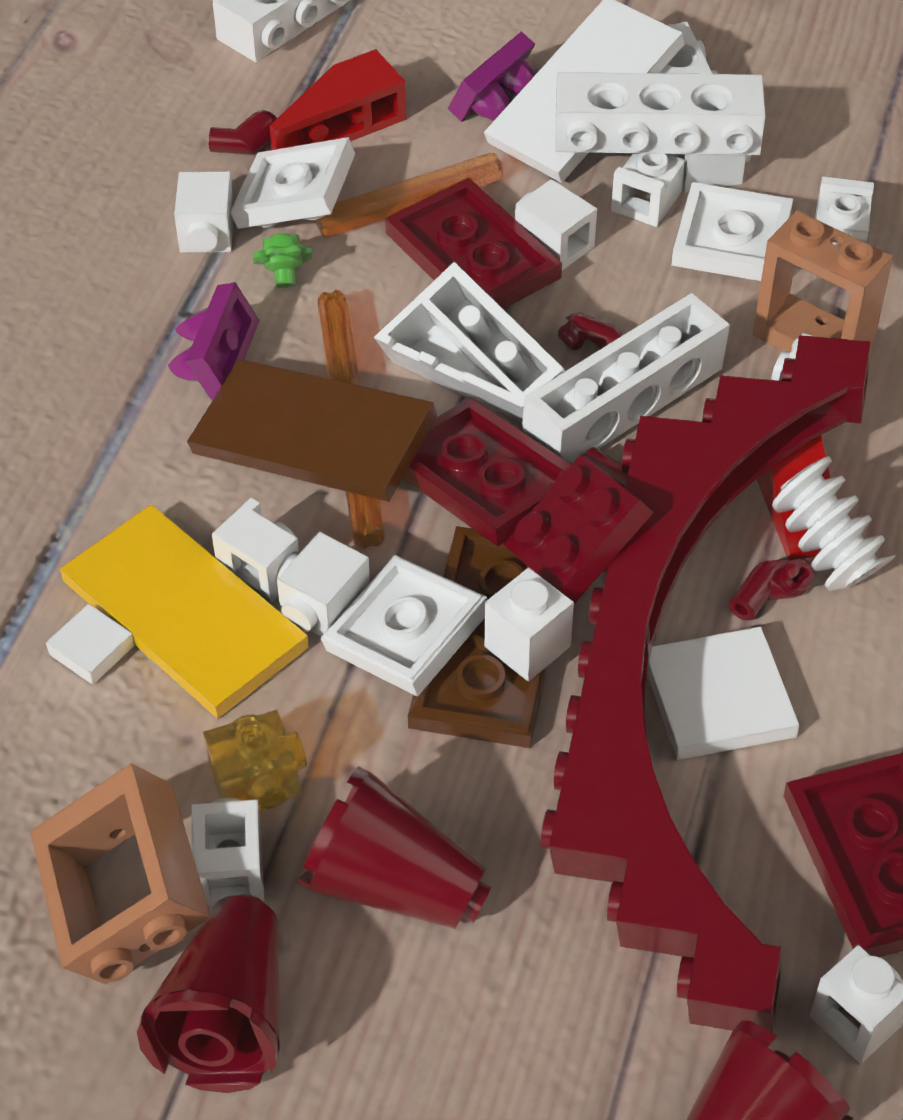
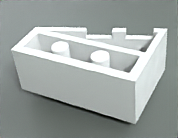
M455 262L373 337L391 362L467 398L471 397L478 403L520 423L523 422L524 397L565 372L564 368Z

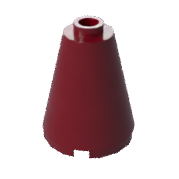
M358 766L347 781V783L352 785V788L345 802L339 799L335 801L303 865L307 871L298 878L297 884L311 892L456 929L461 917L474 923L492 888L480 881L486 869L376 775Z
M241 894L224 897L214 905L210 911L211 918L201 924L144 1009L137 1029L140 1050L152 1066L163 1074H166L168 1064L187 1073L188 1077L185 1085L198 1090L230 1093L252 1089L261 1083L263 1073L269 1069L272 1073L279 1055L278 918L275 912L261 899L252 895Z
M742 1020L732 1031L686 1120H853L854 1117L846 1115L850 1110L846 1100L808 1060L797 1051L791 1057L778 1050L772 1051L768 1047L777 1036L750 1020Z

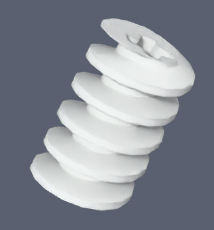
M827 456L809 465L783 484L781 492L773 501L772 507L777 513L794 510L785 524L788 531L798 532L808 529L800 539L798 546L803 552L821 549L811 566L816 572L834 568V571L824 584L827 590L831 592L849 588L861 582L896 557V554L882 558L876 557L875 553L883 544L885 538L883 535L864 539L862 532L872 519L869 515L853 519L849 517V512L859 499L856 495L837 499L835 494L846 480L842 475L829 479L823 478V472L832 462V459Z

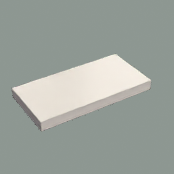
M603 0L484 131L487 142L562 183L588 153L555 152L557 72L660 73L685 45L683 33L616 0Z

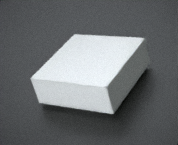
M87 604L46 642L50 656L92 685L135 646L133 634L90 604Z

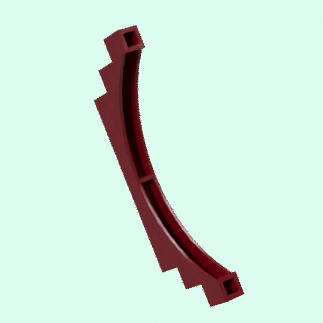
M799 335L795 359H784L781 381L720 375L716 398H706L702 422L640 416L636 438H626L622 472L628 474L624 488L654 513L602 572L607 573L604 588H594L589 621L590 624L596 625L592 641H583L581 644L578 659V677L584 678L581 696L571 695L568 703L566 732L573 734L569 752L559 751L556 759L554 789L560 790L557 809H547L545 812L541 831V847L549 849L555 874L612 882L608 898L607 920L617 924L620 947L682 957L677 980V998L687 999L690 1024L733 1031L742 1020H750L773 1033L781 979V947L762 944L728 908L693 860L669 814L653 770L646 736L645 700L652 646L664 606L684 564L705 532L728 505L768 468L805 443L845 422L862 424L869 375V341Z

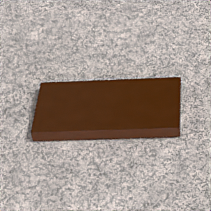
M238 359L187 440V443L192 453L390 502L436 419L437 412L434 402Z
M456 526L443 577L490 599L528 567L503 543L497 547L474 529ZM484 618L418 697L413 695L408 713V728L530 748L547 667L529 682L484 647Z

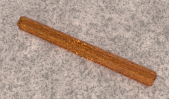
M334 290L332 293L323 292L318 297L317 304L328 378L360 386L345 294L340 290ZM346 492L354 544L360 549H366L369 546H380L385 539L379 499Z

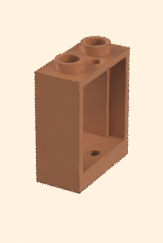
M796 210L767 240L753 336L788 352H791L793 342L802 333L814 337L869 341L871 353L894 256ZM832 242H839L842 245H834ZM795 265L850 292L845 320L790 293Z
M132 763L30 831L63 969L104 984L118 981L128 976L133 971L134 966L159 950L178 944L186 937L187 932L211 918L173 785ZM135 834L151 893L100 926L86 866Z

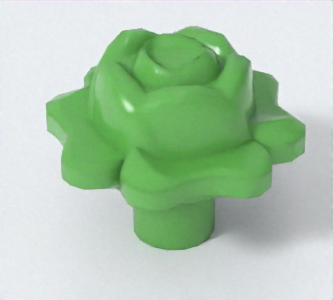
M294 233L273 234L271 237L267 236L263 239L261 251L253 253V263L258 265L264 264L266 269L274 272L276 287H292L297 285L295 270L303 263L312 259L313 248L302 245L299 235Z

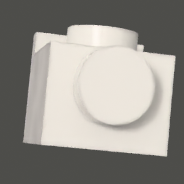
M633 153L623 168L618 166L614 172L611 211L658 227L682 192L686 160L678 158L677 154ZM637 190L650 193V202L637 198L634 194Z
M822 176L815 219L866 243L869 232L874 183ZM832 242L834 245H842L839 242Z
M250 498L212 533L215 558L268 603L272 604L279 597L277 578L299 555L298 538L284 524L277 521L271 522L261 516L260 502Z
M227 797L216 799L211 803L192 804V854L207 906H214L224 897L241 894L252 895L265 902L262 826L258 799L242 801L237 798Z
M858 945L820 979L809 1017L854 1059L862 1064L903 1026V980L888 962L880 957L870 956ZM841 1006L861 1024L859 1029L838 1011Z

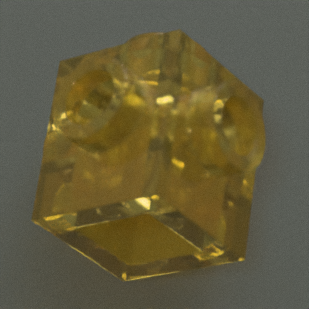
M278 710L260 715H245L237 718L230 724L203 731L209 768L220 798H237L242 801L258 799L259 809L267 810L283 804L287 799L300 795L298 770L307 767L304 748L296 730L286 733Z

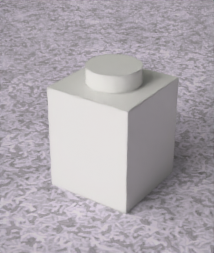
M230 171L178 173L174 217L180 253L231 252L234 220L230 211L234 201Z
M551 179L535 191L527 193L516 203L515 220L562 262V270L595 247L597 208Z
M318 532L277 578L281 613L303 632L311 631L322 637L370 583L369 557Z
M528 567L485 602L484 647L529 682L571 647L574 602Z

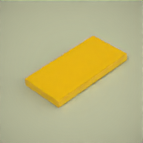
M152 504L60 568L63 581L88 604L133 634L135 646L217 719L309 648L307 634Z

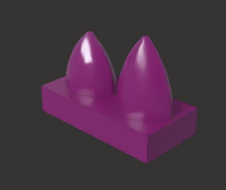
M522 31L461 82L448 110L461 122L473 112L494 121L511 103L502 87L518 95L538 73L537 69L527 59L535 43Z
M236 282L217 285L208 308L190 316L175 328L180 336L193 341V344L177 355L168 364V367L179 378L199 382L211 400L216 396L238 359H245L260 321Z

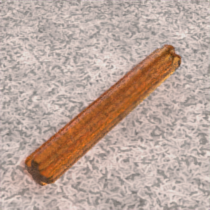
M490 152L336 202L330 215L316 219L315 222L321 235L329 238L384 220L386 217L468 177L480 188L499 182L503 178V164L496 153Z

